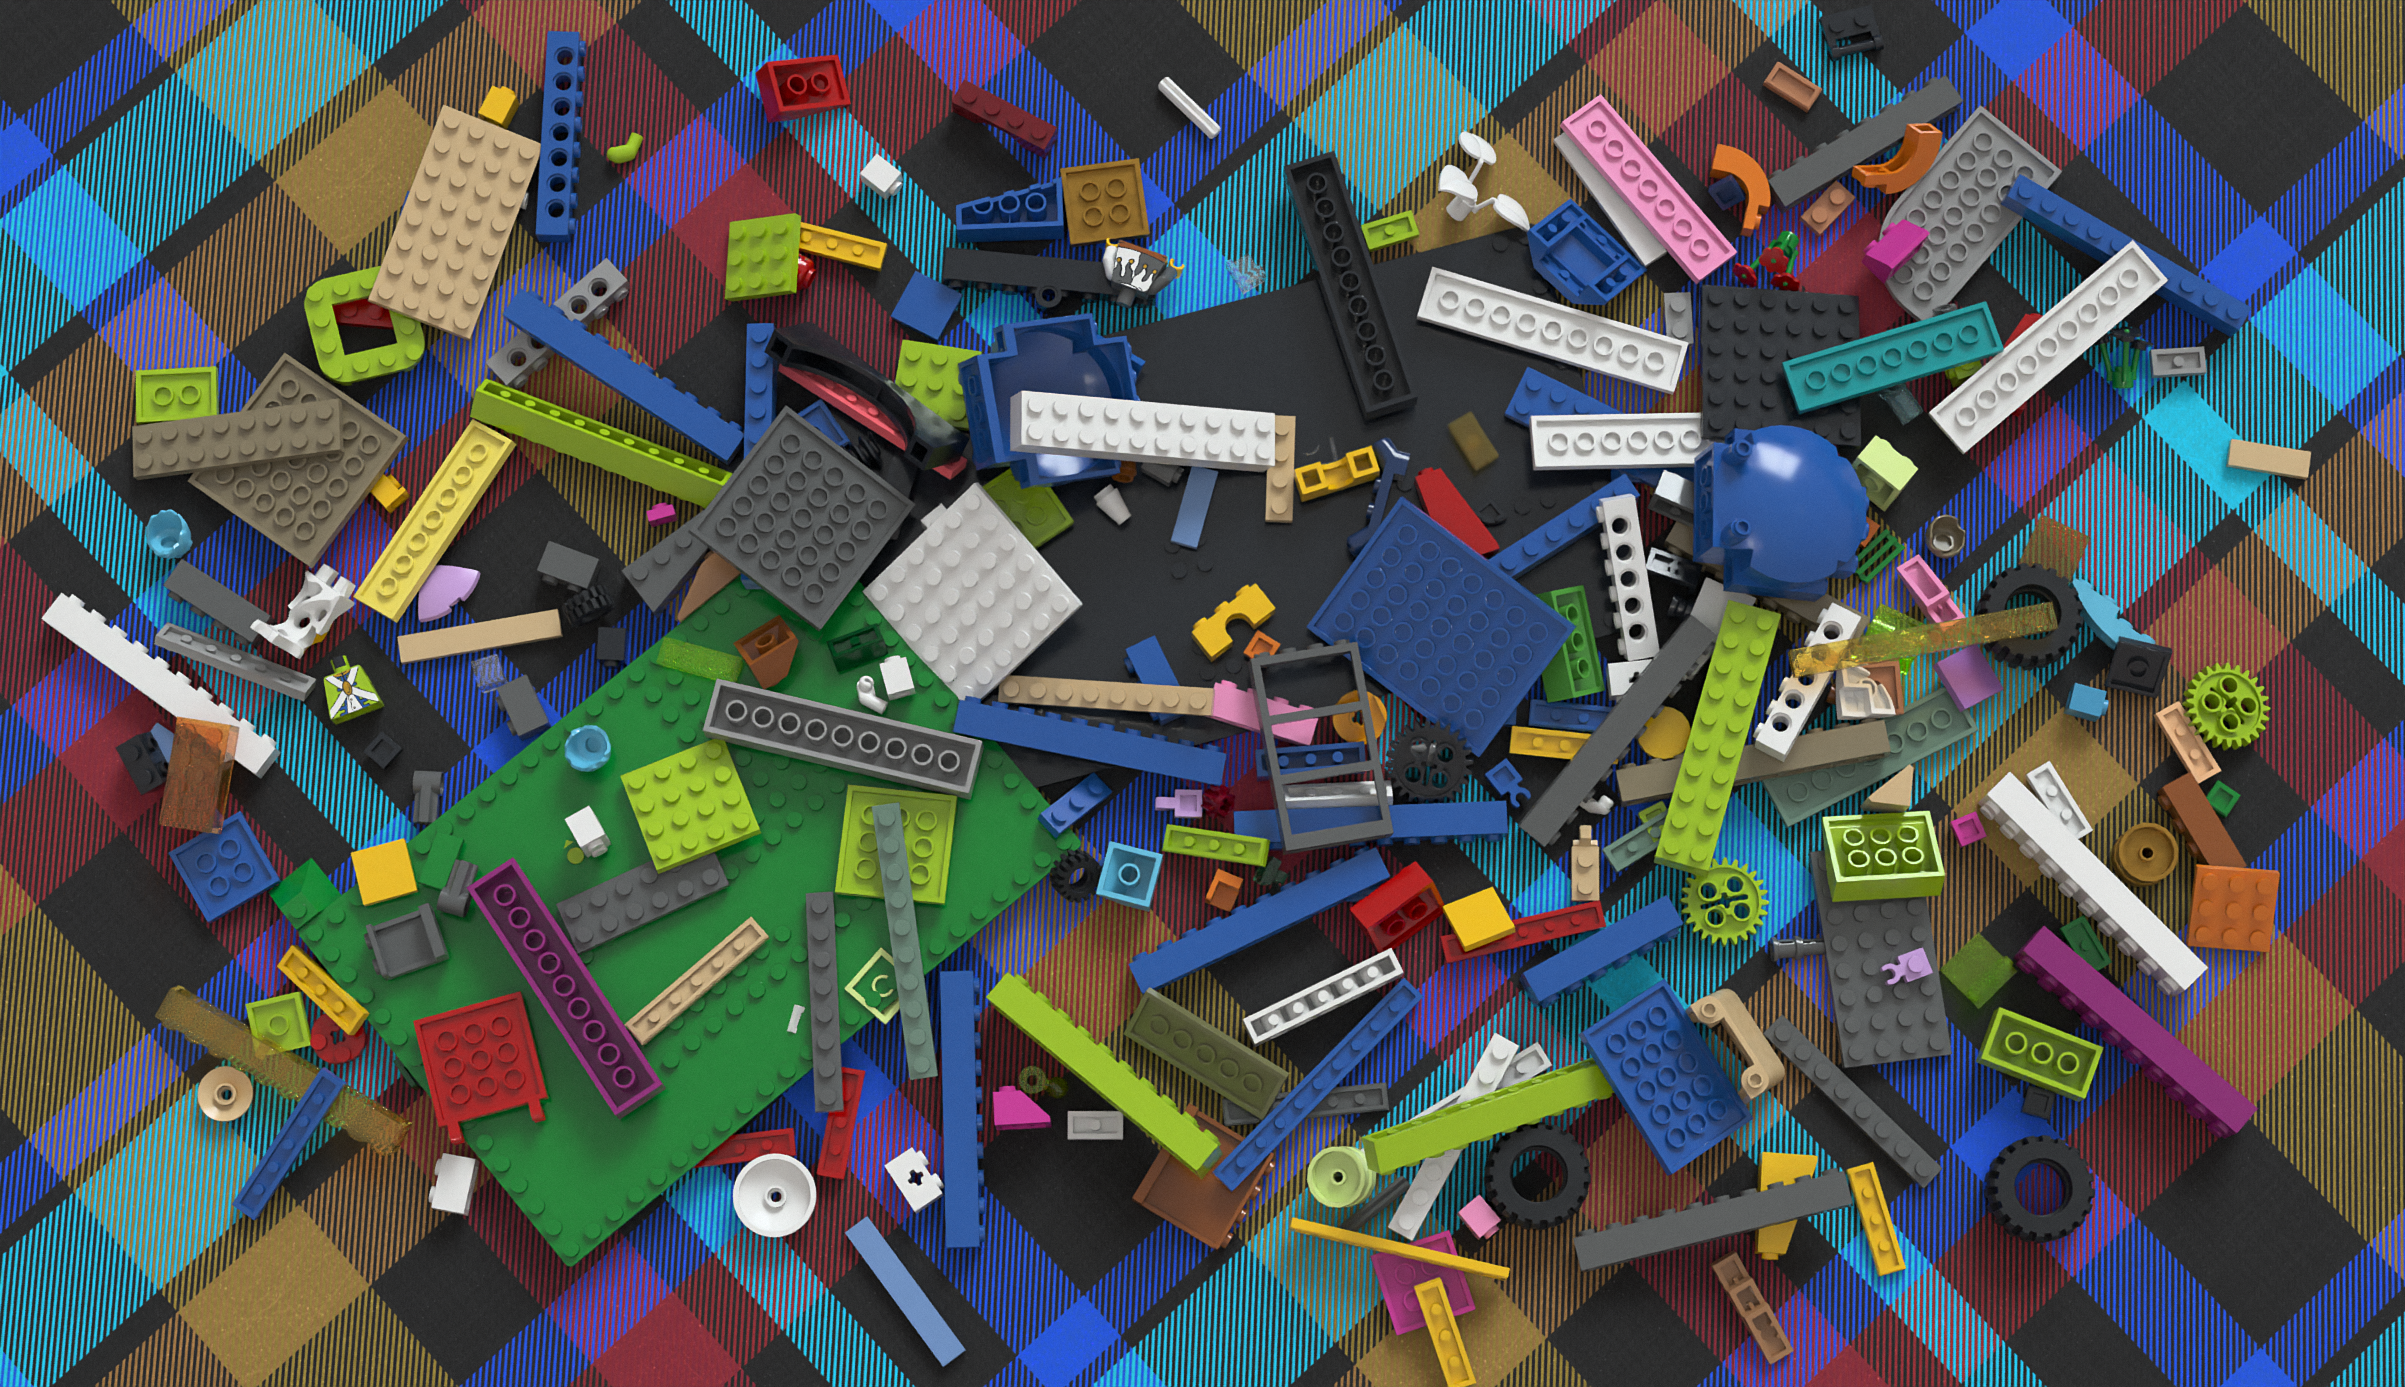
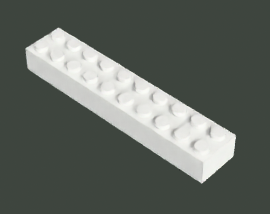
M1020 391L1010 397V451L1264 472L1275 466V413Z
M2011 772L1978 802L1983 815L1989 820L1994 819L2001 826L1999 828L2000 831L2008 839L2011 840L2013 838L2020 845V851L2027 858H2033L2040 865L2038 868L2046 877H2053L2060 884L2058 886L2059 890L2068 898L2072 896L2079 903V910L2087 917L2092 916L2099 923L2097 925L2099 930L2108 937L2112 936L2118 942L2117 947L2126 956L2131 955L2138 962L2137 967L2145 975H2151L2158 982L2156 985L2164 994H2170L2175 997L2182 993L2208 968Z

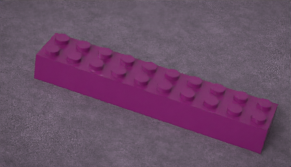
M511 858L468 886L467 889L615 1116L620 1120L664 1091L666 1088L518 862Z
M2045 926L2036 931L2013 957L2018 961L2016 965L2026 974L2031 972L2039 979L2037 983L2047 992L2053 991L2059 996L2058 1001L2068 1010L2074 1009L2080 1014V1020L2091 1029L2095 1027L2101 1032V1038L2112 1047L2116 1045L2122 1050V1056L2133 1065L2137 1063L2145 1070L2143 1074L2154 1083L2158 1081L2166 1088L2164 1092L2175 1101L2180 1100L2187 1106L2186 1111L2192 1117L2198 1120L2201 1118L2208 1124L2207 1129L2216 1137L2220 1138L2222 1136L2225 1139L2237 1134L2258 1109Z

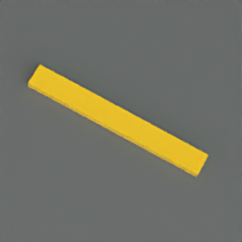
M1292 1217L1290 1229L1294 1232L1502 1281L1507 1280L1510 1268Z

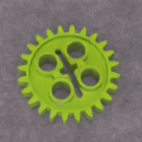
M2216 663L2211 668L2207 666L2202 669V673H2196L2193 676L2194 680L2192 679L2187 683L2190 689L2183 693L2189 699L2182 703L2183 706L2189 708L2183 715L2192 717L2188 727L2195 725L2197 727L2194 735L2197 736L2203 733L2204 743L2212 739L2213 748L2222 743L2223 750H2227L2231 745L2236 750L2241 747V744L2245 747L2251 743V740H2256L2259 737L2258 733L2266 729L2263 724L2269 721V718L2264 713L2270 710V707L2263 705V702L2268 700L2269 697L2261 696L2260 694L2264 686H2255L2258 678L2255 677L2250 680L2248 678L2249 670L2241 674L2240 665L2235 666L2231 670L2229 663H2225L2222 667ZM2222 683L2229 688V692L2223 689ZM2204 700L2211 704L2212 709L2206 707ZM2241 704L2247 707L2248 713L2241 708ZM2223 720L2228 722V724L2230 725V729H2227L2224 726Z
M1724 857L1721 865H1718L1714 858L1712 859L1707 877L1693 874L1695 880L1686 878L1685 882L1690 888L1685 887L1681 889V892L1687 895V897L1680 899L1679 903L1687 905V908L1683 909L1680 913L1682 915H1689L1685 925L1692 923L1695 925L1691 932L1692 934L1699 930L1702 932L1701 941L1709 936L1711 937V945H1714L1717 939H1720L1722 947H1725L1727 939H1730L1733 946H1735L1738 941L1737 937H1740L1745 942L1748 940L1746 932L1751 935L1757 933L1753 925L1761 927L1764 924L1758 917H1766L1768 912L1761 909V907L1769 904V901L1762 899V896L1767 894L1768 890L1759 889V886L1764 881L1763 879L1757 881L1753 879L1757 873L1756 870L1749 874L1746 872L1748 864L1743 865L1740 869L1738 868L1737 859L1731 865H1728L1727 858ZM1737 880L1741 886L1740 891H1730L1727 887V881ZM1701 887H1711L1714 890V897L1710 899L1703 897ZM1741 895H1747L1748 897L1746 900L1730 902L1727 908L1720 904L1708 909H1701V905L1717 903L1722 896L1725 900ZM1736 906L1746 908L1747 917L1744 919L1738 918L1734 913V908ZM1708 913H1718L1721 917V923L1718 925L1711 924L1708 921Z

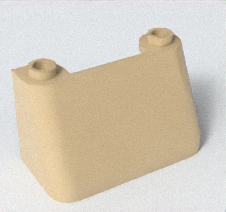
M1730 989L1718 990L1701 998L1686 1009V1013L1693 1024L1703 1023L1707 1025L1708 1029H1711L1721 1022L1750 1066L1740 1075L1742 1087L1738 1095L1745 1105L1777 1085L1783 1079L1785 1069L1782 1062L1734 991Z

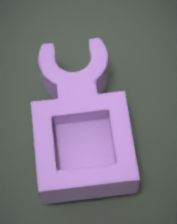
M1923 947L1896 957L1898 965L1889 963L1880 968V972L1890 970L1893 973V978L1885 982L1887 986L1898 982L1901 976H1903L1905 983L1933 973Z

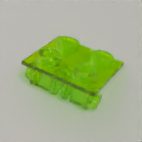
M1979 932L1940 969L1978 1009L2017 972L2012 966V960L2007 956L2003 957Z

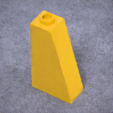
M1771 1152L1760 1153L1757 1192L1768 1190L1767 1185L1783 1181L1784 1186L1795 1183L1794 1178L1804 1175H1810L1812 1179L1818 1156ZM1797 1220L1756 1230L1754 1254H1762L1761 1259L1778 1260V1255L1786 1254Z

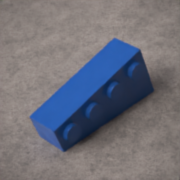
M1062 177L1052 179V182L1042 185L1040 183L1033 184L1029 188L1014 192V190L1003 192L1004 195L994 198L985 197L956 205L958 243L1064 239Z

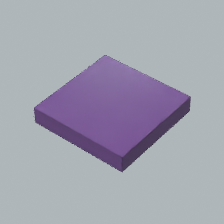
M1976 643L1933 665L1934 670L1960 712L2004 689Z

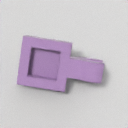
M1175 789L1174 797H1156L1155 811L1174 810V818H1202V790Z

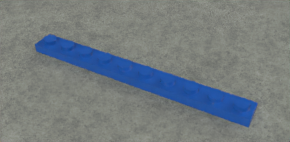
M1403 978L1225 1158L1212 1174L1232 1192L1424 996Z

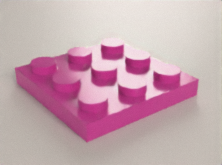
M1449 1230L1407 1243L1458 1256ZM1383 1252L1370 1256L1396 1336L1427 1326L1413 1286L1438 1277L1441 1278L1454 1317L1476 1310L1463 1271Z

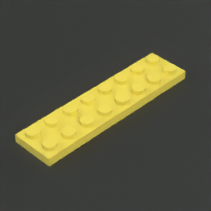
M472 419L353 597L397 623L516 444L509 438Z

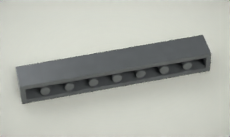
M1945 75L1940 79L1937 77L1930 79L1923 85L1924 88L1920 91L1915 92V90H1912L1901 98L1902 101L1898 104L1893 105V103H1890L1879 111L1880 114L1876 117L1871 118L1868 116L1857 124L1858 127L1850 132L1848 129L1842 131L1835 137V141L1829 145L1826 142L1822 143L1807 158L1800 156L1785 171L1779 169L1773 172L1768 177L1770 197L1781 214L1829 187L1836 180L1839 181L1851 174L1853 166L1866 165L1903 143L1907 124L1930 123L1933 125L1957 111L1963 100L1948 77Z

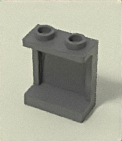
M429 903L418 906V911L375 926L372 924L366 925L368 933L364 934L368 949L374 950L376 959H373L372 963L377 975H382L388 981L450 959L434 909Z

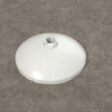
M783 1154L763 1155L749 1162L738 1175L733 1189L734 1208L743 1224L753 1232L766 1237L787 1236L799 1230L811 1217L816 1204V1186L808 1169L795 1158ZM775 1192L781 1193V1200L778 1202H773L771 1199L772 1194Z

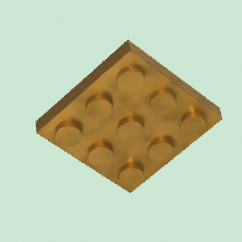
M1139 158L1060 169L1071 247L1106 243L1107 238H1110V242L1150 237Z

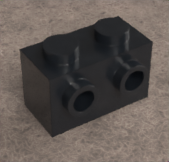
M151 731L138 734L115 747L141 795L155 792L176 780L171 766L165 759Z

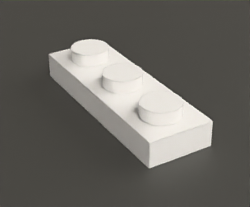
M2050 761L2025 775L2040 802L2075 837L2080 839L2093 831Z

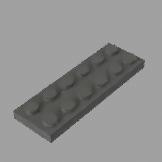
M713 852L658 874L653 860L556 905L577 953L581 955L729 887L730 884L716 853Z

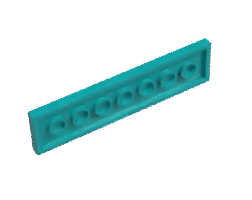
M1985 301L1782 362L1781 366L1798 414H1802L1995 356L2003 352L2004 348Z

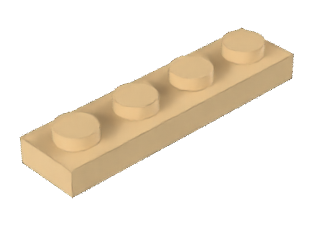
M1275 415V466L1267 470L1265 522L1292 523L1295 416Z

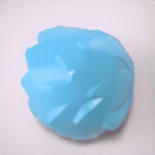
M161 510L158 514L150 517L146 528V539L149 547L157 556L168 559L181 558L190 550L193 543L191 541V531L180 514L173 510Z
M585 725L572 730L565 743V757L570 765L579 771L592 772L598 770L611 757L609 738L606 732L597 726Z

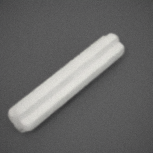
M1165 77L1159 83V90L1210 139L1219 134L1221 131L1220 126L1169 77Z

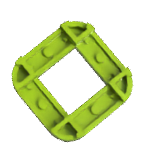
M381 266L325 278L316 282L307 290L304 305L320 369L328 379L343 386H349L354 382L401 371H411L424 355L425 340L420 322L391 310L389 312L397 340L396 344L344 355L332 306L369 298Z

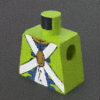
M345 655L338 656L330 661L334 674L324 678V686L329 715L336 725L385 707L369 677L360 665L350 667Z

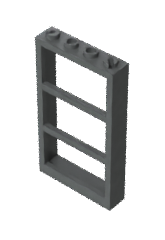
M1349 639L1335 641L1333 646L1323 647L1322 643L1307 646V650L1297 651L1296 648H1287L1281 650V654L1271 656L1269 652L1254 654V658L1250 659L1248 663L1283 855L1389 838L1394 833L1358 643H1350ZM1350 654L1358 702L1269 715L1261 668ZM1361 711L1370 761L1285 775L1280 774L1272 725ZM1372 770L1381 820L1292 835L1283 791L1284 784Z

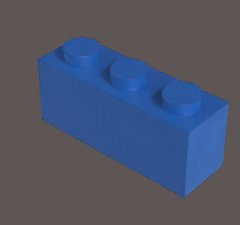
M1155 635L1125 649L1127 657L1123 661L1129 673L1135 672L1139 680L1135 683L1180 686ZM1149 712L1152 720L1158 719L1161 726L1183 716L1181 714Z

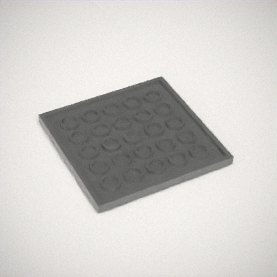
M785 406L688 533L817 631H820L915 506V503L788 406Z

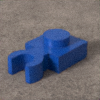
M1507 758L1484 775L1500 797L1506 793L1510 795V803L1515 809L1520 807V804L1516 801L1517 795L1521 794L1527 800L1531 798V794L1527 789L1518 786L1523 781V778Z

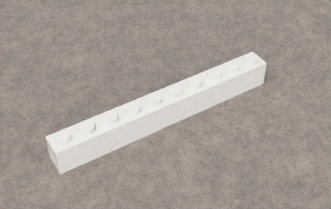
M61 593L41 619L260 779L280 755V752L275 748L277 742L266 734H263L262 737L258 736L253 732L256 728L244 718L240 722L232 717L234 711L222 702L219 706L210 701L213 696L203 688L199 687L196 691L189 686L191 680L178 671L174 675L167 670L170 667L167 662L158 656L152 659L146 654L149 649L138 641H135L133 644L125 639L128 634L114 625L111 629L105 625L106 618L93 609L89 613L82 607L85 603L72 594L68 598Z

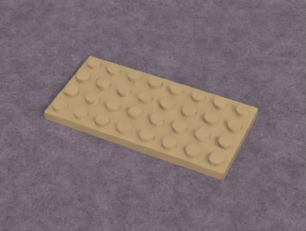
M443 105L368 302L469 341L539 159L541 143Z

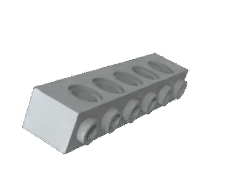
M605 258L553 304L565 312L564 317L570 321H573L575 318L586 325L588 329V324L595 318H602L608 312V307L615 301L620 302L623 300L631 287L628 280ZM604 287L607 289L603 296L597 297L594 295L597 288ZM581 304L587 306L584 313H574L576 306ZM521 331L488 359L486 364L503 385L519 389L528 381L527 377L534 371L542 370L548 364V359L555 352L545 346L541 349L534 348L536 340ZM525 357L526 362L522 366H514L513 363L516 358Z

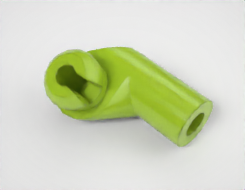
M632 132L626 145L608 149L607 158L618 164L633 160L643 141V137Z

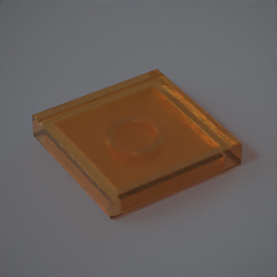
M2041 514L2018 564L2027 563L2028 567H2032L2034 563L2043 564L2042 569L2048 570L2052 567L2058 570L2055 575L2060 578L2065 575L2071 581L2090 537Z

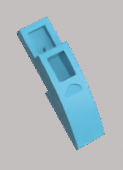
M2075 578L2069 584L2070 589L2075 587L2079 593L2076 599L2077 602L2081 601L2083 605L2080 615L2084 617V621L2091 630L2111 649H2115L2119 636L2151 644L2156 643L2150 636L2146 634L2140 635L2133 630V626L2128 621L2119 618V620L2115 618L2120 610L2116 606V601L2105 594L2101 596L2093 590L2094 587L2089 582Z

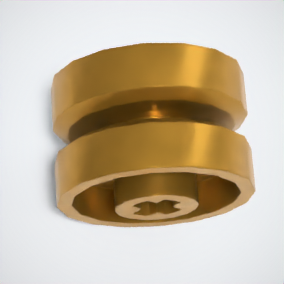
M2141 823L2132 826L2116 840L2112 848L2111 862L2115 873L2124 882L2135 887H2148L2157 884L2174 870L2178 861V846L2174 836L2166 828L2156 823ZM2142 851L2147 854L2145 857L2142 855Z

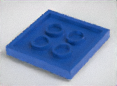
M241 811L169 852L171 859L196 903L210 924L282 882Z

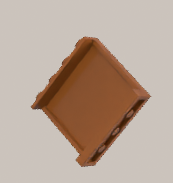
M1189 1103L1184 1112H1187L1197 1121V1124L1200 1126L1199 1130L1204 1132L1207 1129L1219 1139L1218 1141L1221 1143L1219 1147L1223 1155L1205 1177L1200 1179L1162 1147L1132 1200L1218 1252L1221 1246L1226 1248L1234 1234L1229 1231L1236 1222L1240 1225L1248 1212L1244 1208L1249 1199L1254 1201L1262 1188V1186L1258 1185L1263 1175L1268 1177L1276 1165L1272 1161L1275 1154L1271 1152L1231 1192L1212 1172L1245 1138L1200 1112L1197 1107Z

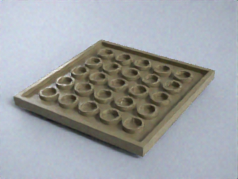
M284 353L241 411L339 398L342 401L344 453L195 472L188 482L304 564L313 568L409 438Z

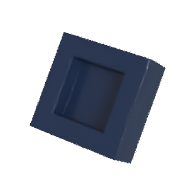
M1732 175L1709 186L1708 192L1723 211L1745 200L1746 193Z

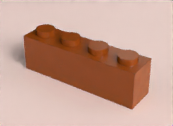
M2191 772L2157 791L2161 807L2165 811H2169L2173 818L2172 825L2178 834H2183L2187 841L2186 848L2193 858L2196 857L2200 865L2245 868L2247 866Z

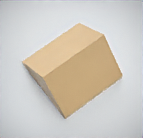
M1911 764L1870 795L1860 806L1863 811L1880 813L1905 812L1910 807L1913 780V767Z

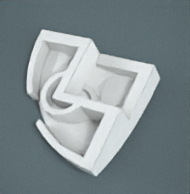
M1845 661L1838 662L1837 719L1860 720L1896 715L1891 697L1883 684L1877 686L1871 678L1867 677L1870 675L1868 670Z

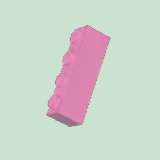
M1222 680L1221 684L1215 682L1213 717H1205L1260 733L1253 690L1248 688L1247 692L1237 689V684ZM1274 696L1273 700L1266 698L1270 716L1314 709L1305 705H1299V708L1288 705V700ZM1318 718L1272 725L1273 737L1298 746H1309Z

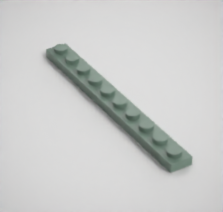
M900 803L872 806L910 1080L938 1076Z

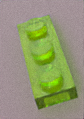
M664 636L656 662L658 665L713 680L721 679L736 683L743 658Z

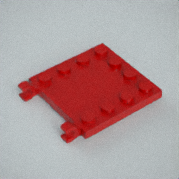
M521 991L413 1021L439 1128L448 1127L449 1137L454 1146L465 1143L460 1123L529 1104L532 1121L538 1123L546 1120L541 1100L549 1098Z

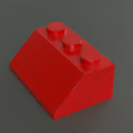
M1415 861L1408 867L1403 868L1389 881L1381 884L1367 897L1359 900L1350 908V911L1360 929L1379 954L1390 948L1394 950L1442 915L1445 904L1433 880Z

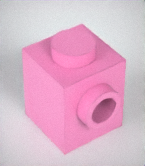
M1480 1194L1457 1213L1478 1240L1482 1236L1488 1239L1499 1230L1496 1224L1501 1219Z

